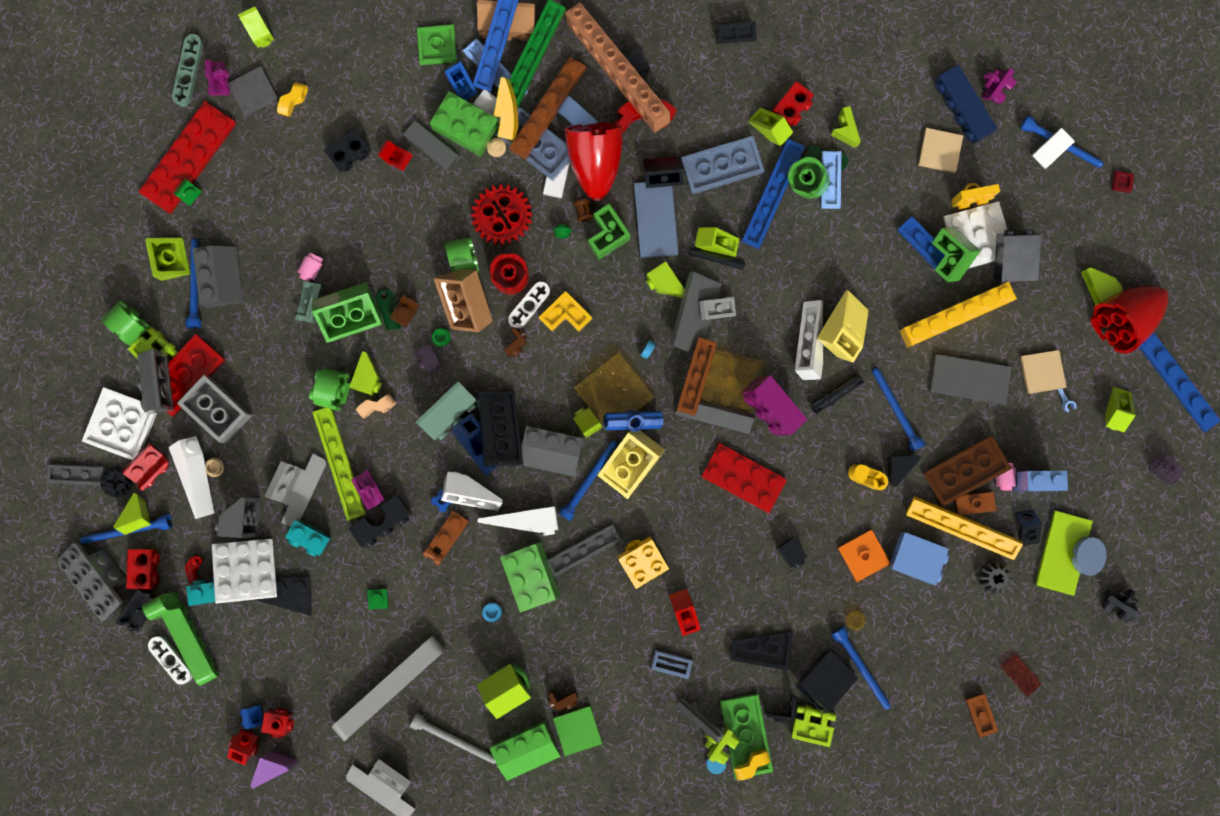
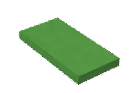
M758 693L720 700L724 726L729 727L740 740L735 749L728 746L735 779L737 778L734 767L747 763L752 752L767 750L770 757ZM771 757L770 763L757 767L754 775L773 772Z

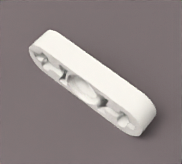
M536 283L512 311L508 318L512 328L521 329L548 298L550 289L546 283ZM544 286L546 294H540L538 296L540 302L537 303L536 299L531 297L530 295L533 294L534 296H536L538 293L537 288H542ZM530 300L535 303L533 310L527 311L524 309L526 301ZM521 308L525 314H528V316L525 317L523 314V316L520 319L522 323H516L514 325L513 317H518L521 314V312L518 311Z
M156 636L149 641L148 648L177 684H185L192 679V674L187 664L165 637ZM155 641H156V642L161 641V642H162V644L160 645L161 648H162L163 650H167V649H168L169 651H168V652H165L162 656H160V654L163 653V651H162L160 648L155 649V647H154V646H156ZM169 654L173 655L176 659L174 665H168L166 662V657ZM179 663L181 664V666L178 667V669L181 672L186 671V679H180V672L178 670H174L173 672L172 670L173 668L177 667Z

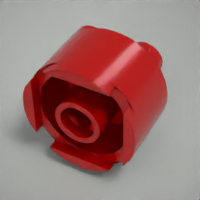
M513 253L501 254L490 265V278L498 291L514 295L521 292L527 286L529 271L525 261L519 255ZM506 272H512L513 276L507 277Z

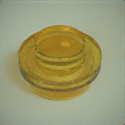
M852 611L847 615L846 624L851 630L858 631L865 626V616L861 612Z

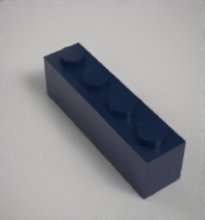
M959 65L938 76L935 80L936 90L945 97L947 108L952 109L954 112L955 121L958 125H962L965 130V138L968 141H971L974 145L997 130L996 125Z

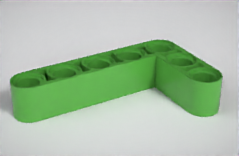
M176 592L162 594L143 604V612L149 620L163 618L195 682L199 686L219 676V672H216L214 668L215 664L210 654L207 655L204 649L206 647L201 637H198L195 631L197 629L192 620H189L188 612L183 602L180 603L179 595Z

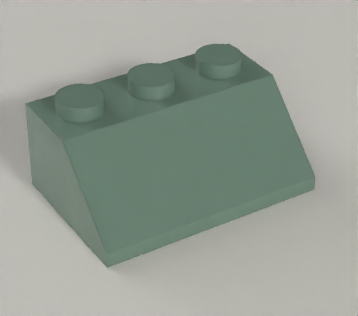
M457 382L416 423L435 441L438 439L443 440L449 434L448 430L461 421V417L466 412L470 414L476 409L477 400L461 383Z

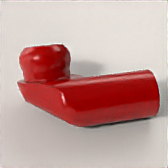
M198 555L192 556L185 565L189 584L193 583V581H198L196 572L202 564V558Z

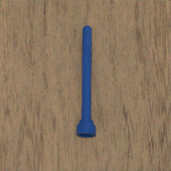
M1029 115L1025 117L1020 126V129L1023 131H1033L1046 139L1053 135L1050 131L1037 125L1035 118ZM1073 144L1066 149L1098 168L1103 166L1102 160Z
M196 238L191 240L190 315L185 323V327L189 329H194V327L201 328L202 323L200 316H198V288L192 249L199 248V241Z
M873 368L872 373L909 438V448L913 452L925 446L926 444L923 439L916 436L879 368Z
M612 440L569 504L565 505L564 508L561 507L558 514L568 521H571L574 517L575 507L616 448V441Z
M170 514L160 515L155 521H150L151 525L131 533L154 528L162 530L172 529V522L168 523V520H171ZM113 529L82 536L80 542L86 544L124 534Z
M844 626L839 627L838 632L833 631L831 633L835 641L842 643L883 708L889 709L891 706L848 640V631Z

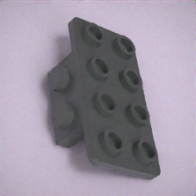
M78 542L72 543L57 560V563L70 579L72 585L82 595V598L91 607L94 614L100 621H104L122 604L121 598L113 588L122 584L126 578L104 549L88 556Z

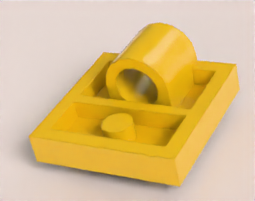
M970 183L951 200L952 207L958 206L959 209H965L973 203H977V206L988 204L989 200L994 199V196L1000 192L999 184L980 187L976 183Z
M651 537L642 542L640 540L630 542L625 547L626 551L617 556L636 589L669 569Z

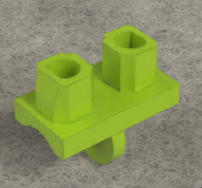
M727 726L722 731L724 735L719 742H715L710 736L705 734V737L708 739L705 746L710 749L707 757L713 763L716 761L724 765L729 758V754L722 750L727 744L735 749L740 742L733 734V731Z

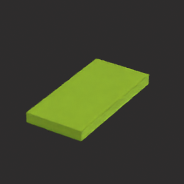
M1053 511L1035 582L1036 586L1072 596L1075 595L1080 573L1074 568L1072 558H1074L1073 548L1081 538L1089 537L1093 521Z

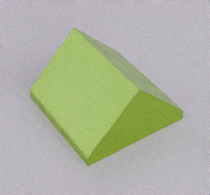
M183 238L145 239L153 277L163 281L190 274Z
M511 663L477 684L485 706L496 719L531 698Z

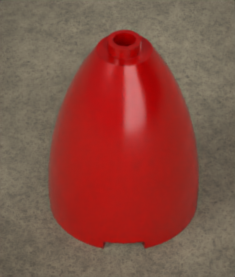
M610 122L568 126L565 128L566 146L575 176L588 197H591L593 201L603 200V197L608 195L619 169L623 143L622 126H619V123Z
M1150 285L1118 292L1094 307L1093 316L1090 318L1091 325L1102 341L1106 339L1114 347L1115 352L1131 353L1142 345L1159 326L1168 306V292L1160 286ZM1114 323L1115 325L1103 335L1101 332L1102 327H1109Z

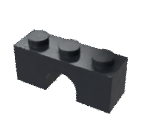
M400 495L394 496L381 505L385 513V520L381 525L375 526L368 517H364L348 528L361 548L365 546L368 548L372 547L378 542L376 540L381 535L384 537L388 536L394 531V526L397 524L402 526L410 520L409 516L412 513Z

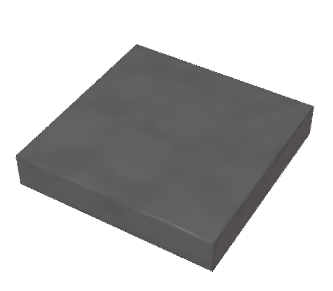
M261 66L228 83L245 117L279 101Z

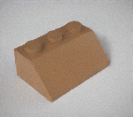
M477 1L479 36L487 39L498 1ZM518 3L507 41L512 40V38H519L520 41L528 42L537 21L535 4Z
M461 269L434 278L451 329L480 332L493 322L476 270Z

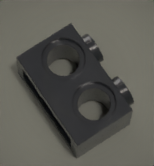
M355 128L324 149L339 172L350 170L353 167V163L357 160L362 161L366 159L371 151ZM355 144H361L358 150H352ZM345 154V158L342 161H337L339 155Z

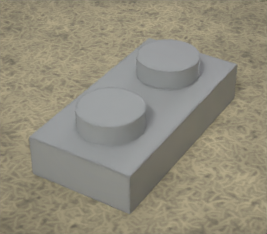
M734 297L699 301L701 320L736 316Z

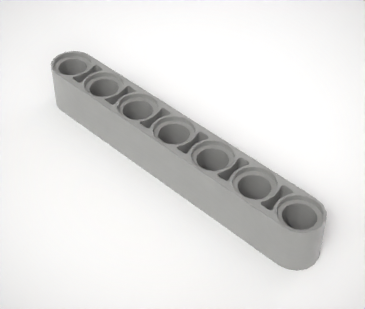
M431 636L332 726L334 731L343 741H346L445 651L442 645L434 636Z

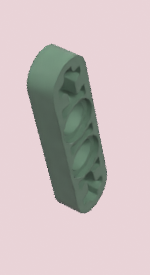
M195 34L188 35L184 40L172 92L173 101L181 107L187 106L191 101L203 49V41ZM194 40L198 43L193 46V51L196 54L192 53V46L190 45V42H194ZM193 57L195 59L194 64L186 66V59ZM185 75L191 77L190 82L187 84L181 82L182 77ZM183 92V95L186 96V98H183L180 101L177 97L181 96Z

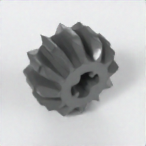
M994 562L992 565L987 563V569H980L984 576L979 575L978 578L984 580L980 583V586L986 587L985 592L990 593L992 591L993 595H997L998 592L1004 594L1005 588H1011L1008 581H1013V578L1008 577V575L1012 572L1011 570H1006L1005 564L999 565V562ZM994 575H998V577H997V578H999L998 582H995V581H994V580H995V579H993V576H994Z

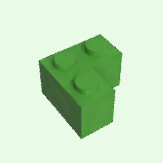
M610 204L593 214L594 221L601 229V232L590 238L588 245L598 260L630 240L629 232Z
M954 227L942 228L932 242L935 247L945 254L935 271L947 282L959 281L981 252L979 248Z

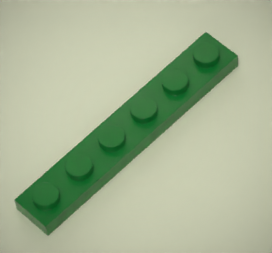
M551 0L547 1L509 79L514 90L517 109L566 11V7Z

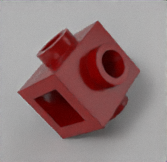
M284 708L266 711L261 732L271 734L273 738H282L293 729V713H288L287 709Z
M240 729L238 734L233 735L230 739L227 758L246 766L250 757H254L259 749V745H257L259 736H256L251 731Z

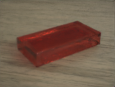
M1015 654L1000 666L1026 697H1029L1042 685Z

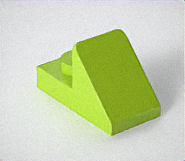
M848 106L843 108L838 116L840 126L844 127L833 130L831 136L852 147H858L861 141L851 107Z

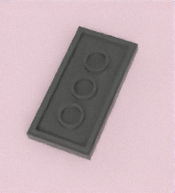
M689 272L670 346L694 354L698 338L707 340L712 319L701 320L699 301L718 299L721 283L696 272Z
M936 354L929 392L1006 405L1012 367Z

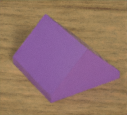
M269 751L259 759L250 785L253 789L289 771L297 764L296 759Z

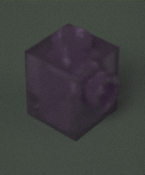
M1169 455L1156 456L1151 462L1152 467L1149 469L1150 472L1167 485L1175 484L1186 471L1182 465Z

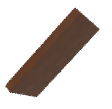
M991 435L925 471L923 475L943 507L1011 470L1012 467Z

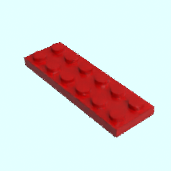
M204 101L139 190V193L171 214L181 201L173 192L184 179L188 180L191 184L195 182L237 123Z

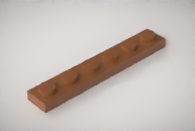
M569 57L510 146L511 152L525 160L528 158L585 72L586 66Z

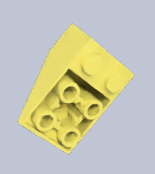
M846 290L817 339L835 356L853 363L863 348L869 310Z

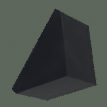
M914 455L887 458L890 485L897 487L921 457Z

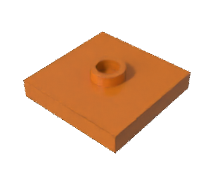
M872 530L838 547L856 582L891 564Z

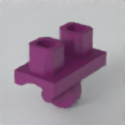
M206 60L204 62V73L209 85L207 88L208 95L228 96L230 90L227 78L230 74L225 68V62Z
M1008 68L1007 71L994 70L993 73L987 72L984 75L986 81L984 86L987 90L981 98L986 101L991 100L996 104L1003 103L1006 99V95L1001 91L1003 87L1006 90H1010L1017 83L1012 76L1014 71Z
M369 470L351 479L367 510L385 501Z

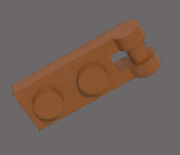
M452 511L435 538L424 551L423 556L431 558L434 564L439 566L469 521L457 512ZM436 546L442 550L439 555L433 551Z

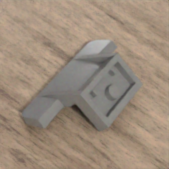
M312 454L305 470L284 461L280 462L265 497L288 505L281 523L292 526L294 520H301L325 469V459Z
M379 759L369 775L354 765L351 766L346 775L347 781L396 816H411L415 811V808L400 799L411 781Z

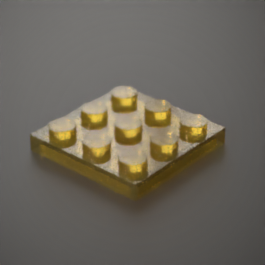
M715 350L700 401L752 414L753 407L743 400L744 396L741 394V391L756 377L761 376L764 361Z
M617 353L574 387L575 391L603 426V416L605 413L626 412L627 410H635L637 412L654 398L620 353Z

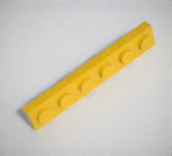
M915 496L906 511V515L1012 560L1015 559L1023 545L1021 540Z

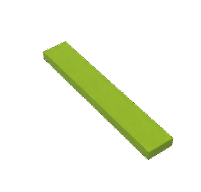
M322 408L313 411L312 413L346 519L349 521L364 516L366 511L362 499L351 481L355 477L333 409Z

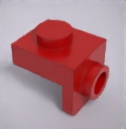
M386 140L378 153V156L383 161L401 171H404L413 156L410 152L395 146L389 140Z

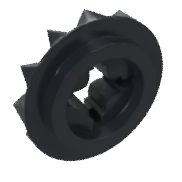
M110 467L102 473L99 482L101 489L106 495L121 497L130 491L133 481L122 473L123 467ZM117 473L118 479L125 481V483L118 484L115 490L114 484L108 481L113 480Z

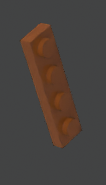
M698 338L676 411L692 416L696 415L717 345L716 342Z

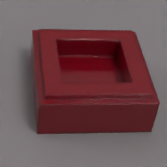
M1115 171L1111 190L1131 193L1134 174Z

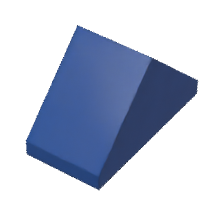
M461 61L444 70L448 82L458 97L467 100L477 94Z

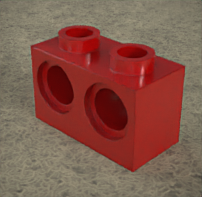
M796 81L774 108L773 113L783 116L790 127L792 124L796 126L802 118L800 114L803 110L807 112L814 103L811 101L814 94ZM795 97H802L804 102H798ZM784 111H790L793 116L787 117Z
M128 549L126 589L156 588L160 578L159 573H157V565L160 563V554L157 553L158 549ZM144 554L148 558L146 564L142 562V556ZM142 574H145L147 577L145 584L141 581Z

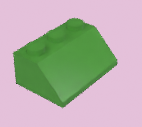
M545 720L490 746L497 767L507 781L561 757Z

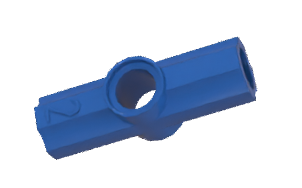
M627 410L626 412H609L603 416L605 430H631L634 432L641 429H660L664 420L661 411L636 412L635 410ZM636 417V421L630 424L631 420Z

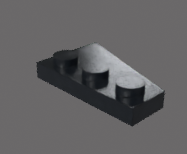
M275 578L277 597L254 599L255 601L311 616V578Z
M793 632L733 640L729 660L788 671Z

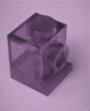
M430 344L413 353L414 357L420 358L418 364L423 371L426 370L430 376L440 371L439 368L442 367V364Z

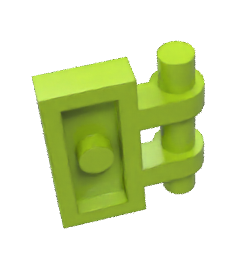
M153 327L147 331L151 335L148 340L141 336L128 348L137 359L138 354L152 349L157 350L154 347L157 342L163 347L160 352L167 355L170 354L173 358L178 353L175 349L176 347L164 338V335Z
M797 705L796 712L802 713L803 719H794L791 738L830 747L834 727L828 726L827 722L828 720L835 721L836 713H821L818 709L812 708L811 705ZM810 717H819L820 724L811 722Z

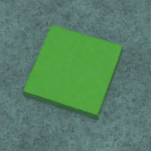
M454 24L417 27L420 65L457 62Z
M591 706L553 717L565 756L602 744Z

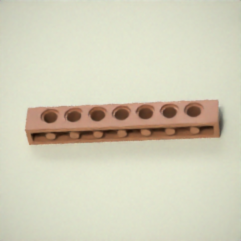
M578 3L566 11L565 17L569 28L652 131L656 133L669 124V110L584 6Z

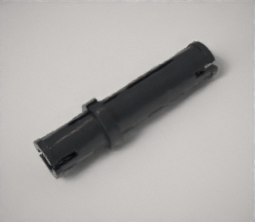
M856 373L850 379L830 392H825L822 397L809 404L812 411L817 415L826 407L833 406L838 399L863 384L864 381Z

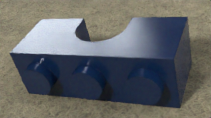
M472 413L459 421L451 432L484 475L488 476L500 466L484 467L479 422Z

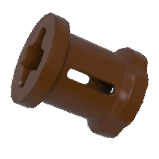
M582 199L573 203L577 209L578 222L594 219L590 211L589 199Z

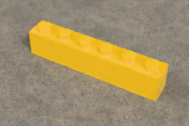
M1007 282L900 330V333L907 348L1006 305L1017 298L1010 283Z

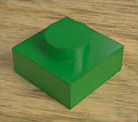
M184 179L173 194L191 206L202 191Z
M388 588L367 590L369 610L389 608Z

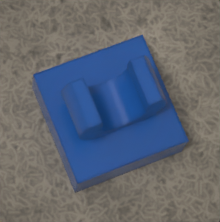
M261 705L244 708L239 712L242 715L243 722H241V725L244 726V729H250L263 724Z

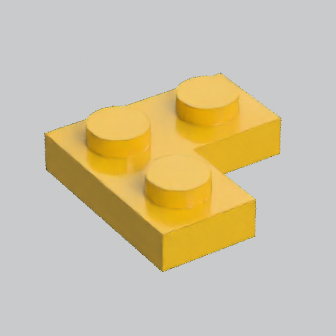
M566 291L538 317L552 332L565 319L578 332L592 320V317Z

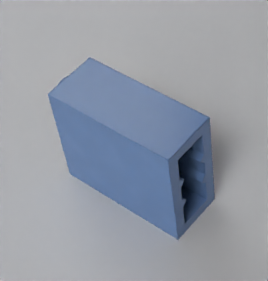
M1067 471L1016 472L1014 492L1068 491Z
M901 532L888 568L931 585H936L942 579L943 572L941 570L943 565L948 562L949 549L906 532Z

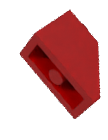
M685 589L669 595L682 636L701 630L688 590Z

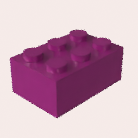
M771 375L756 377L741 391V394L744 396L743 400L756 410L755 414L757 417L767 423L768 430L774 435H792L808 420Z

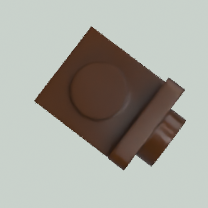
M402 295L390 319L407 328L418 310L419 304L417 300L411 296L406 297Z

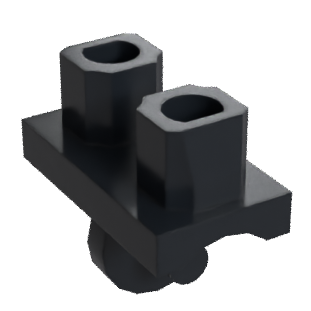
M1109 589L1106 590L1104 593L1106 598L1101 605L1104 610L1112 613L1118 606L1121 610L1117 617L1126 624L1133 617L1138 619L1141 616V613L1137 611L1138 608L1134 606L1138 602L1134 598L1135 591L1128 589L1124 592L1120 589L1117 595Z

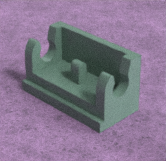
M303 281V290L295 320L316 324L317 321L312 312V300L323 297L324 286Z

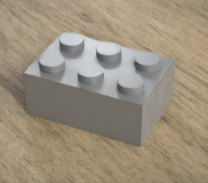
M203 375L177 403L219 443L224 444L252 417L213 378Z

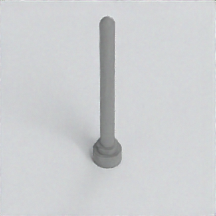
M416 713L410 728L416 731L417 729H424L490 763H496L492 754L426 722L423 715Z

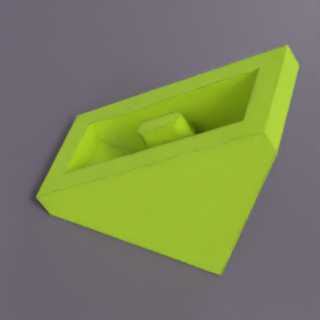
M133 493L113 527L126 535L151 525L145 500Z

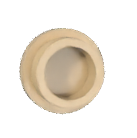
M493 138L487 144V151L493 157H500L505 153L506 145L502 139Z
M218 458L209 459L205 463L207 475L211 477L220 476L224 471L222 460Z

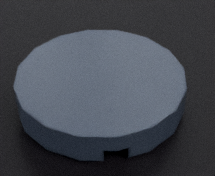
M1083 537L1077 541L1073 548L1074 558H1072V563L1079 573L1092 576L1102 570L1107 555L1106 548L1099 539Z

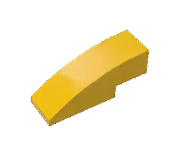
M501 77L494 116L501 117L498 137L515 140L518 133L517 102L510 80Z

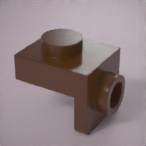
M513 327L511 331L517 339L504 350L509 358L512 356L516 358L523 352L522 347L527 344L525 340L527 336L520 328L516 330Z
M553 690L548 693L549 697L547 700L552 708L555 707L559 711L565 707L568 710L575 706L579 697L576 691H573L558 700Z

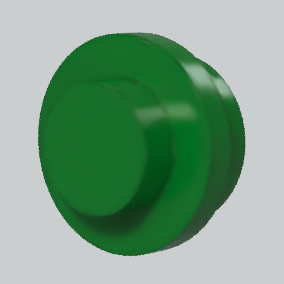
M558 224L557 227L553 228L554 237L569 238L572 229L568 228V225Z
M437 328L432 333V341L435 345L444 347L450 343L451 334L445 328Z

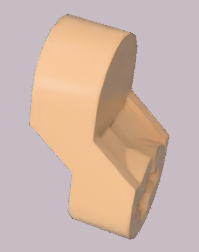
M387 394L377 402L370 399L364 401L357 407L356 411L364 419L375 410L382 413L387 412L396 404V401L390 394Z

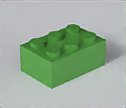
M448 92L430 122L432 130L480 157L500 126L497 118L451 92Z
M367 282L312 300V312L327 343L382 325L380 311Z
M541 542L500 557L520 613L561 597Z

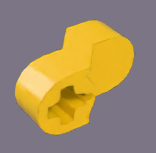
M295 82L291 92L280 97L277 112L290 117L294 105L304 102L308 86Z
M853 464L849 468L848 475L856 483L874 490H884L888 485L887 476L878 470L862 464Z
M759 750L752 752L747 763L734 767L737 780L752 778L757 767L770 763L768 751Z

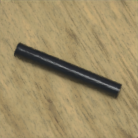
M692 247L689 255L744 270L745 267L744 262Z

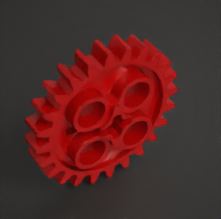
M500 184L499 189L496 190L495 186L492 185L491 192L486 188V195L479 193L481 200H474L478 206H472V210L476 212L471 214V217L476 219L472 224L473 226H478L475 231L476 233L481 232V239L487 236V243L493 240V244L496 246L498 241H500L501 245L504 246L505 241H508L509 245H512V239L519 242L517 236L525 237L523 230L529 231V227L526 224H532V220L528 219L533 216L532 212H528L532 207L531 205H526L529 201L528 198L522 199L524 196L523 192L517 194L518 190L516 187L510 191V185L503 189L502 184ZM503 199L510 200L507 206L500 205ZM493 201L497 203L501 212L505 213V218L512 227L511 229H508L502 217H499L497 209L492 204ZM486 209L494 210L491 216L484 215ZM512 215L520 216L517 222L510 221ZM498 224L504 226L500 232L494 231V227Z

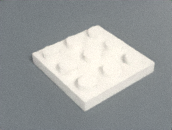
M999 201L943 217L946 228L954 227L981 250L969 268L995 262L996 236L998 233H1004V230H1007Z
M103 387L82 442L133 460L143 450L157 413H144L140 400Z
M272 539L212 544L215 603L277 597Z

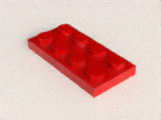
M197 334L168 363L174 411H168L167 413L173 417L181 409L177 403L203 375L211 377L225 361L217 351Z
M720 443L701 476L767 513H770L787 479Z

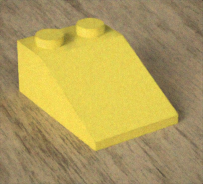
M641 430L637 432L630 431L598 476L628 499L664 453L665 449Z

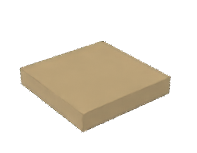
M926 128L918 166L955 173L957 171L963 135Z
M1059 350L1020 357L1027 394L1067 388Z

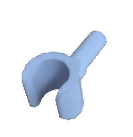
M1058 389L1063 401L1062 409L1069 412L1067 408L1069 403L1072 409H1076V403L1068 400L1063 389Z

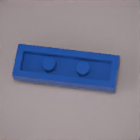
M911 216L897 231L936 269L945 254L932 244L934 238Z

